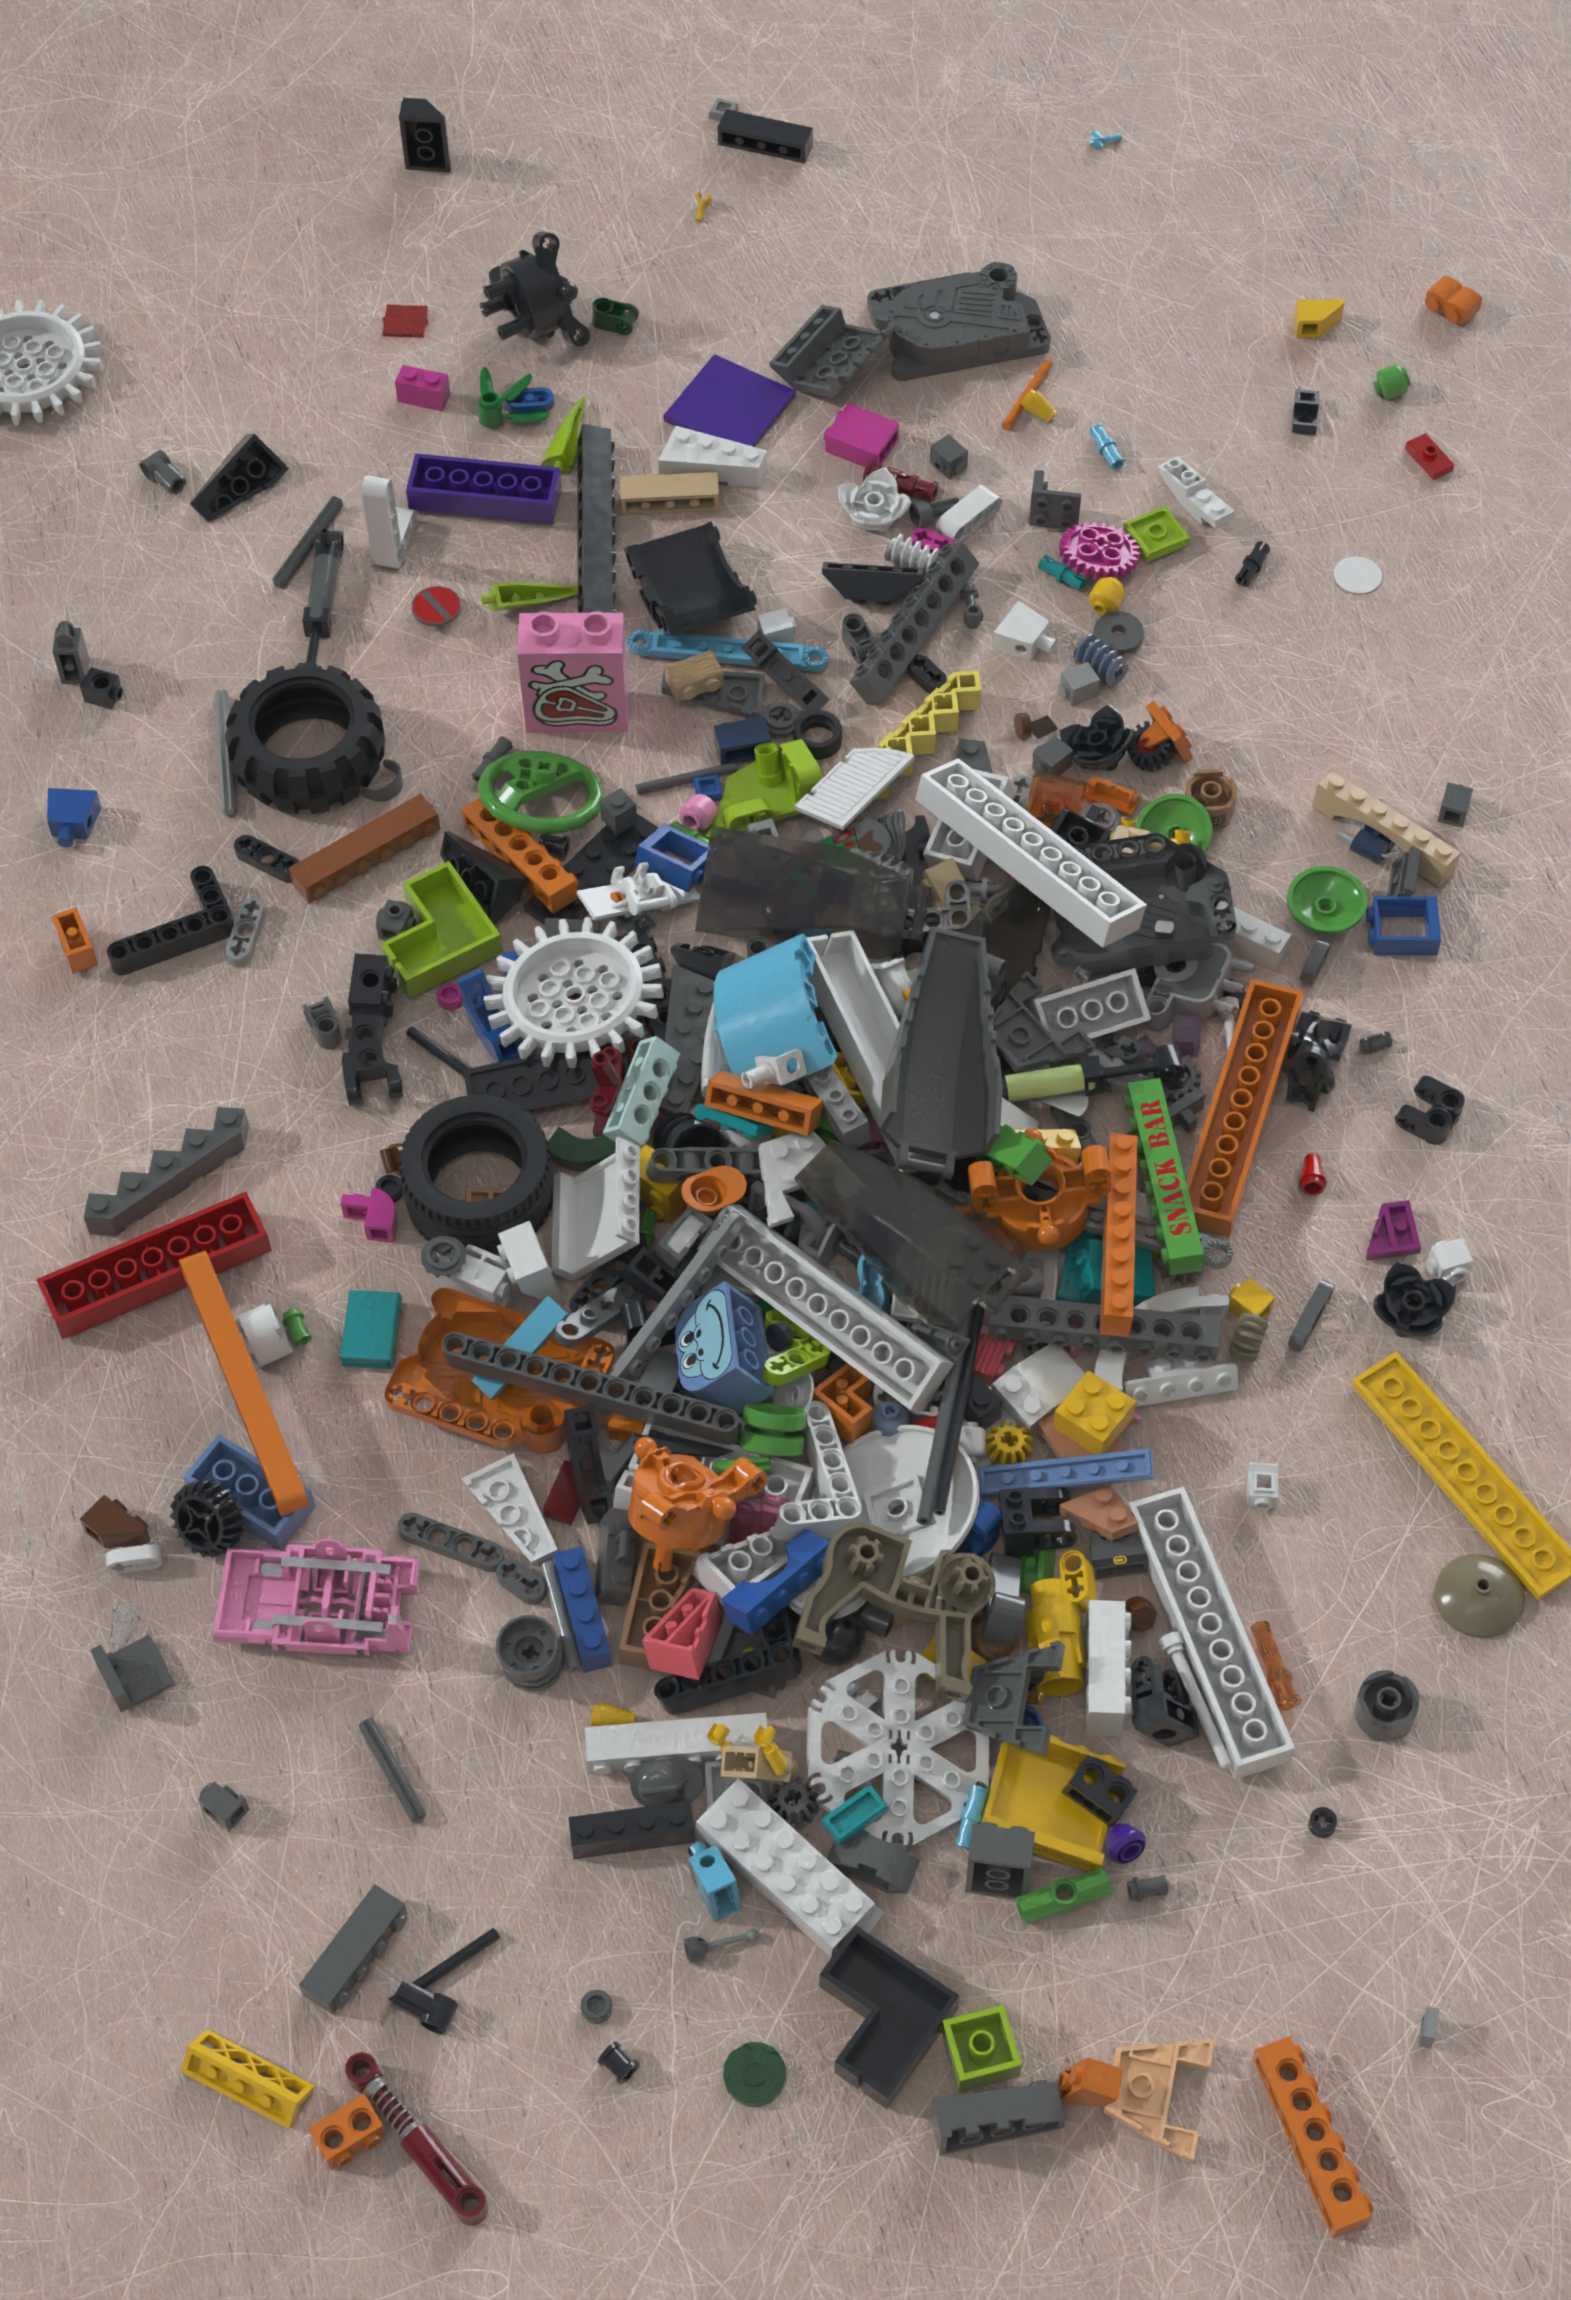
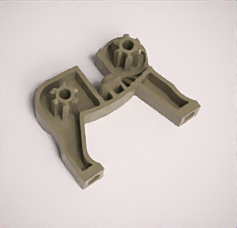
M853 1522L840 1528L826 1549L823 1558L821 1580L805 1601L792 1646L821 1655L827 1641L825 1634L826 1624L858 1596H861L873 1605L892 1614L919 1622L935 1624L936 1694L965 1703L972 1689L968 1676V1661L971 1654V1620L989 1603L996 1587L995 1575L990 1565L984 1559L974 1554H948L949 1550H940L935 1559L928 1586L926 1585V1580L918 1576L912 1575L908 1579L903 1578L901 1580L912 1540L866 1522Z

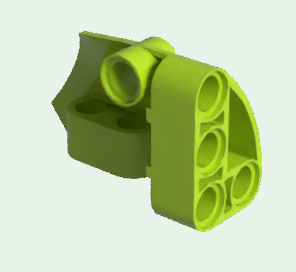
M802 739L780 744L779 751L773 743L758 745L754 749L756 760L726 778L718 815L706 834L707 839L723 842L747 834L748 824L771 818L775 823L778 820L803 814L795 810L794 806L799 802L798 800L811 793V789L823 777L818 763Z

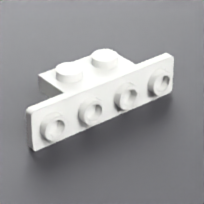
M1158 1358L1154 1361L1145 1362L1147 1378L1130 1380L1124 1383L1125 1394L1136 1400L1135 1407L1237 1390L1238 1369L1235 1363L1208 1367L1206 1362H1200L1194 1358Z

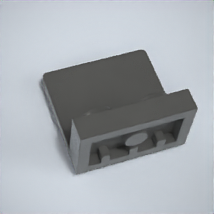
M1035 470L1029 525L1065 530L1067 528L1073 529L1074 524L1079 525L1081 494L1048 490V481H1044L1045 471Z
M149 1635L114 1653L109 1652L106 1654L101 1644L90 1650L120 1712L174 1685V1681Z

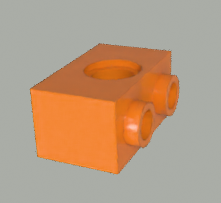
M77 907L52 915L58 938L72 974L98 966L92 944Z

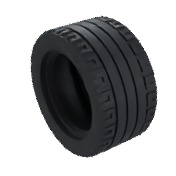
M487 1095L460 1096L431 1108L411 1126L410 1132L406 1134L405 1141H403L402 1149L400 1150L399 1171L407 1211L414 1227L418 1229L420 1235L424 1236V1239L430 1241L439 1236H450L459 1240L465 1248L468 1245H472L494 1255H499L497 1246L502 1243L498 1233L530 1221L534 1232H537L540 1226L544 1224V1219L548 1217L552 1207L551 1202H553L554 1180L548 1140L545 1138L541 1125L536 1123V1119L528 1111L523 1110L521 1106L499 1097ZM474 1151H490L501 1154L512 1160L520 1168L517 1179L506 1191L484 1201L468 1202L457 1200L447 1196L434 1185L438 1173L448 1162L462 1154Z

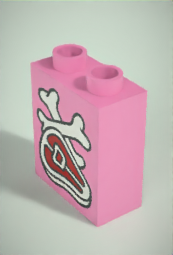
M519 613L517 656L526 732L628 731L629 683L623 613Z

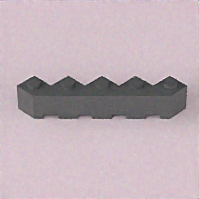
M218 1107L213 1130L185 1129L181 1152L153 1150L149 1173L121 1171L116 1195L89 1193L84 1213V1220L89 1234L119 1235L137 1218L141 1220L156 1210L158 1204L169 1197L174 1198L190 1187L192 1181L201 1175L205 1177L221 1166L223 1160L232 1154L237 1155L245 1150L249 1130L245 1109Z

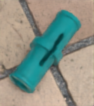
M1048 555L1043 556V559L1039 561L1038 569L1055 577L1057 582H1064L1079 592L1083 590L1082 587L1085 588L1088 578H1084L1081 574H1075L1074 570L1067 568L1068 564L1066 563L1061 564Z

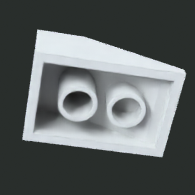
M530 1221L498 1233L502 1244L498 1245L497 1248L503 1262L509 1261L511 1267L507 1268L506 1271L512 1285L518 1283L521 1292L541 1300H544L548 1295L560 1306L565 1305Z
M1049 1344L1013 1366L992 1383L991 1390L1002 1401V1408L1014 1421H1017L1020 1428L1026 1426L1028 1429L1027 1435H1030L1036 1430L1038 1421L1055 1413V1410L1085 1373L1062 1347Z

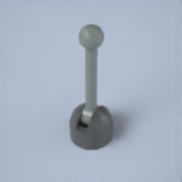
M750 1929L746 1934L708 1943L698 1936L684 1938V1948L688 1962L693 1963L704 1959L711 1948L748 1939L756 1941L759 1938V1932L756 1929Z

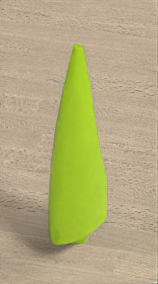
M584 396L580 398L560 425L545 453L541 466L560 467L561 474L572 472L577 458V439L586 400Z
M526 582L493 584L489 594H481V603L488 604L491 611L531 607L577 595V586Z

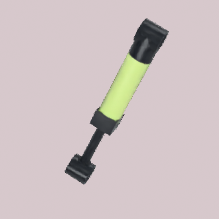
M1163 1045L1153 1052V1061L1102 1069L1099 1056L1096 1055L1079 1058V1064L1003 1075L1002 1097L1009 1102L1079 1091H1084L1085 1096L1104 1093V1079L1155 1072L1158 1078L1161 1079V1082L1173 1083L1184 1076L1185 1070L1179 1049L1174 1045Z

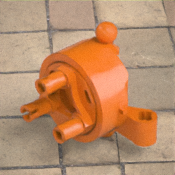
M641 1437L634 1445L635 1454L641 1460L634 1474L628 1519L632 1527L641 1536L654 1542L656 1553L652 1565L653 1568L658 1570L660 1563H662L661 1571L667 1572L671 1570L673 1552L676 1549H691L692 1551L702 1552V1554L709 1553L710 1545L722 1538L726 1531L727 1521L735 1515L736 1504L734 1502L760 1493L768 1481V1475L747 1458L742 1457L737 1459L725 1472L718 1476L693 1456L671 1454L667 1447L658 1449L656 1442L652 1438Z

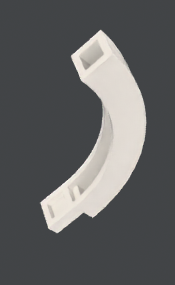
M1199 1286L1164 1292L1143 1301L1134 1308L1227 1319L1229 1300L1228 1295L1208 1294L1200 1296ZM1130 1330L1129 1334L1137 1335L1138 1333ZM1100 1349L1094 1374L1123 1392L1122 1375L1133 1352L1114 1353L1107 1349Z

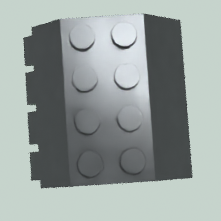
M821 305L769 362V366L797 391L834 398L892 333L896 325L891 322L890 318L878 316L876 319L879 330L846 324L841 308Z

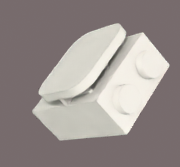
M466 1246V1264H463L460 1273L455 1272L451 1274L450 1278L447 1276H439L437 1278L435 1276L437 1289L443 1287L450 1288L507 1308L511 1305L512 1297H510L509 1288L512 1283L506 1271L510 1267L506 1261L503 1262L501 1257L476 1246ZM449 1254L446 1256L440 1255L439 1262L444 1260L450 1263Z

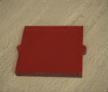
M387 304L385 317L382 318L384 323L383 336L424 338L425 328L428 325V306Z

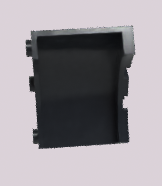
M712 521L699 527L639 545L634 544L624 549L634 579L638 578L643 589L639 590L641 598L654 623L659 629L663 628V634L666 636L679 634L756 610V595L753 590L750 591L749 585L745 586L739 581L737 572L731 570L719 543V530L716 526L713 527Z

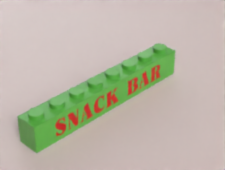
M1161 1079L1128 1083V1094L1123 1095L1124 1107L1126 1111H1131V1116H1128L1130 1132H1136L1137 1154L1141 1153L1142 1159H1139L1141 1176L1146 1175L1147 1181H1144L1146 1198L1151 1197L1152 1203H1149L1150 1216L1152 1220H1157L1158 1224L1154 1226L1157 1243L1162 1242L1163 1248H1160L1162 1265L1168 1266L1170 1276L1204 1271V1253Z

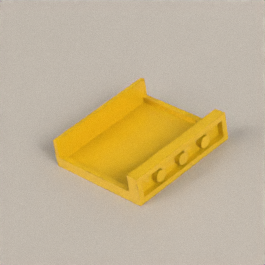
M1050 1735L1047 1757H1042L1002 1742L981 1822H991L1002 1828H1010L1012 1826L1025 1827L1029 1831L1035 1832L1033 1854L1085 1872L1099 1869L1104 1860L1105 1854L1101 1852L1108 1825L1061 1791L1087 1755L1102 1760L1107 1765V1768L1117 1776L1124 1771L1126 1764L1119 1762L1112 1755H1099L1090 1752L1085 1746L1069 1745L1061 1742L1060 1738ZM1083 1775L1086 1783L1094 1785V1781L1090 1776ZM1108 1793L1109 1798L1114 1802L1115 1794Z

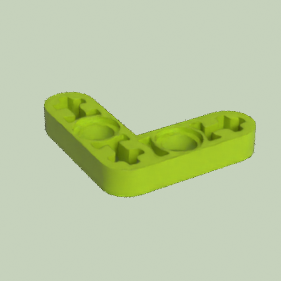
M777 1309L769 1310L766 1313L764 1320L765 1331L770 1324L782 1321L790 1327L793 1337L801 1339L793 1338V1343L788 1348V1351L765 1362L762 1378L765 1382L774 1386H781L827 1364L831 1351L829 1348Z

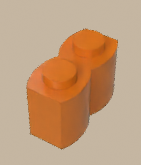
M1443 276L1427 290L1425 304L1430 310L1444 314L1449 321L1458 325H1464L1480 310L1482 297L1479 293L1469 287H1463L1457 280L1449 276Z

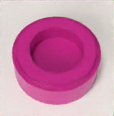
M447 983L438 989L436 994L437 1002L442 1009L452 1011L462 1006L463 997L457 984Z

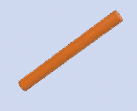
M1044 360L1003 421V429L1010 430L1024 409L1020 404L1031 389L1036 391L1053 364L1050 360Z

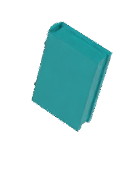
M349 1290L340 1353L342 1367L393 1368L397 1353L396 1344L400 1315L402 1314V1295L400 1293Z

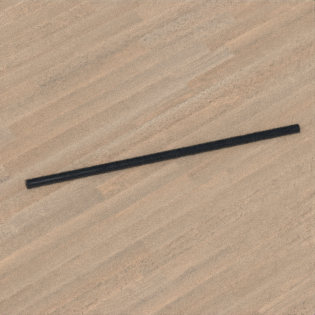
M991 1229L988 1234V1242L968 1335L971 1341L965 1350L933 1511L938 1516H943L946 1512L1000 1232L996 1229Z

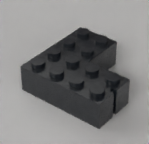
M857 1925L854 1926L819 1974L820 1988L865 2018L835 2060V2074L857 2089L863 2085V2093L885 2109H888L942 2032V2020L952 2018L959 2008L960 1995Z

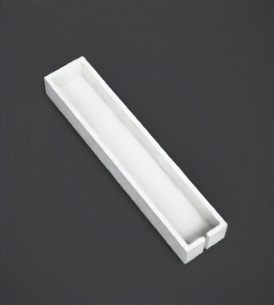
M854 930L832 933L830 939L827 934L808 937L807 940L816 955L813 975L808 977V982L814 986L816 999L879 1127L883 1080L900 1023ZM882 1134L896 1162L898 1149ZM909 1152L908 1155L911 1158L943 1164L944 1160ZM909 1168L905 1170L899 1169L901 1174L919 1171Z

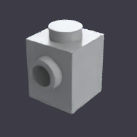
M1086 662L1061 672L1058 689L1060 695L1066 698L1071 706H1074L1099 695L1100 679L1090 664Z

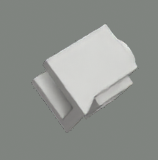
M1249 1462L1247 1471V1507H1255L1258 1510L1276 1508L1279 1498V1464ZM1257 1478H1270L1271 1488H1257Z

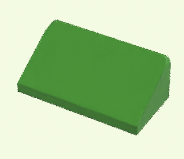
M1056 1549L1034 1550V1555L1019 1556L1021 1558L1019 1593L1031 1594V1584L1039 1580L1054 1578Z

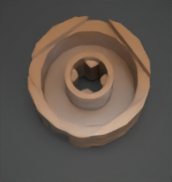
M1204 769L1194 773V777L1190 780L1188 779L1185 795L1196 799L1204 806L1211 818L1212 829L1227 827L1234 815L1237 797L1236 783L1231 777L1229 779L1224 776L1223 771Z

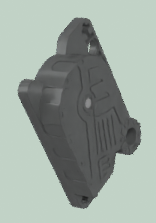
M991 262V264L981 269L980 272H966L876 289L868 293L867 308L873 325L879 329L876 320L878 316L890 318L891 322L896 325V328L888 336V346L895 357L891 364V375L898 381H907L1042 355L1050 349L1051 337L1038 303L1035 299L1017 292V272L1010 264ZM1036 323L1039 327L1030 328L1029 324Z

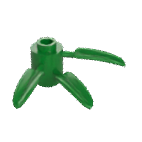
M486 367L481 369V395L478 399V415L481 425L493 428L499 426L503 418L511 419L513 423H530L541 421L549 416V412L503 414L502 402L506 399L511 402L517 398L532 380L531 373L525 375L502 393L500 398L494 392L489 370Z

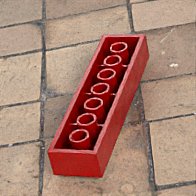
M243 1192L36 1280L63 1340L188 1287L178 1260L206 1250L217 1275L272 1250L268 1234L247 1192Z

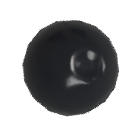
M854 1611L849 1615L832 1619L825 1626L827 1637L825 1648L821 1655L814 1653L812 1655L820 1662L830 1666H842L856 1659L866 1642L865 1626L859 1615Z

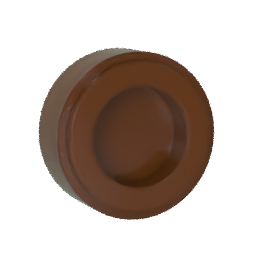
M1026 712L1017 713L1014 717L1015 732L1019 739L1029 738L1032 734L1031 719Z

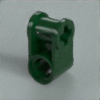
M603 297L593 302V325L597 329L621 335L632 333L633 322L639 316L637 307L630 303H622Z

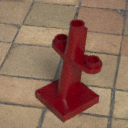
M606 1047L602 1051L596 1052L592 1057V1070L599 1085L589 1100V1107L596 1114L593 1126L594 1137L603 1134L623 1084V1057L620 1051L614 1047Z

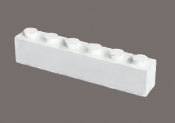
M766 1713L585 1727L588 1773L594 1772L597 1775H606L616 1770L633 1773L644 1762L676 1757L687 1758L695 1762L698 1767L705 1762L722 1761V1754L719 1751L720 1746L712 1743L707 1738L714 1723L725 1725L730 1730L725 1740L727 1742L731 1741L734 1746L760 1747L754 1743L753 1737L759 1725L766 1730Z

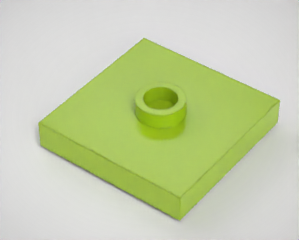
M1167 506L1123 523L1125 533L1131 534L1130 540H1136V546L1140 547L1139 552L1147 562L1190 545L1191 538Z

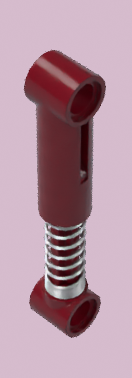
M364 2052L352 2055L345 2065V2073L351 2088L356 2092H360V2094H365L371 2104H376L375 2109L381 2110V2116L386 2117V2123L392 2124V2130H397V2136L401 2139L402 2148L454 2210L458 2219L463 2224L469 2226L478 2225L483 2222L488 2213V2204L483 2191L474 2184L425 2123L421 2124L419 2121L413 2120L414 2115L410 2116L408 2113L409 2109H404V2102H399L397 2100L398 2096L392 2094L393 2089L387 2088L388 2083L383 2078V2074L378 2069L374 2058ZM363 2067L370 2069V2073L366 2077H355L358 2069ZM442 2169H444V2171L449 2175L453 2182L458 2186V2191L453 2187V2185L441 2172ZM470 2199H475L479 2202L478 2207L473 2211H465L462 2208L463 2204Z

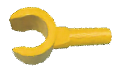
M701 191L696 193V199L699 202L695 219L697 222H701L705 206H708L712 201L709 192H707V197L704 200H701Z

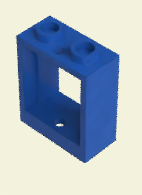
M663 824L638 845L634 867L637 868L639 863L648 862L647 874L657 873L662 881L688 893L696 885L699 886L707 875L714 873L718 865V860H716L718 848ZM666 851H669L675 855H678L692 862L693 864L689 866L664 853Z
M1373 896L1371 907L1366 908V922L1371 923V928L1368 929V944H1373V955H1438L1441 932L1437 896ZM1380 917H1423L1425 937L1381 936Z

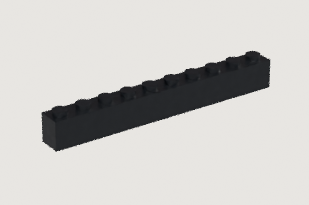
M587 424L582 425L577 439L578 613H616V609L613 608L616 599V589H613L616 570H612L616 558V551H612L616 538V533L612 532L616 517L615 513H612L615 504V495L612 494L615 485V476H612L615 458L611 457L614 451L615 440L611 439V429Z

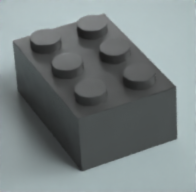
M991 1822L972 1824L965 1892L1012 1899L1027 1894L1035 1832L1029 1831L1022 1826L1002 1828Z

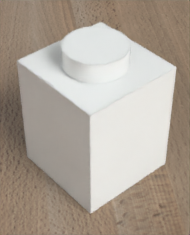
M786 608L757 616V631L759 630L771 642L794 643V632L797 631L794 618L789 617Z

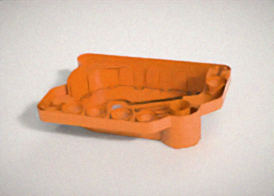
M443 1287L434 1291L431 1302L436 1316L427 1324L422 1332L418 1344V1354L401 1360L396 1366L385 1388L386 1405L393 1411L498 1447L506 1448L523 1441L525 1446L536 1454H547L559 1450L566 1440L564 1410L586 1405L508 1384L495 1400H491L472 1381L476 1374L452 1368L446 1363L441 1346L443 1338L453 1332L503 1345L530 1315L450 1288ZM568 1330V1332H566V1331L564 1332V1333L567 1334V1335H571V1336L575 1335V1334H572L573 1331H572L571 1333H569L570 1330ZM554 1333L536 1353L537 1355L608 1375L615 1361V1352L612 1344L596 1337L584 1340L575 1348L574 1346L569 1348L568 1345L564 1347V1344L560 1345L559 1342H556ZM456 1348L451 1352H458L461 1350V1348ZM606 1351L607 1356H603L600 1360V1367L597 1366V1354ZM481 1356L477 1360H484L488 1356ZM534 1371L531 1375H538L542 1371ZM563 1378V1379H560L558 1382H559V1383H564V1382L568 1381L569 1379H568V1378ZM588 1386L585 1390H593L596 1386ZM399 1392H402L403 1398L399 1397L397 1401L393 1400L392 1395L397 1396ZM421 1400H429L432 1403L431 1408L427 1411H420L416 1406ZM446 1411L457 1416V1418L446 1420L443 1417V1413ZM472 1421L484 1426L480 1429H473L469 1426V1423ZM499 1430L510 1434V1436L504 1439L499 1438L496 1432Z

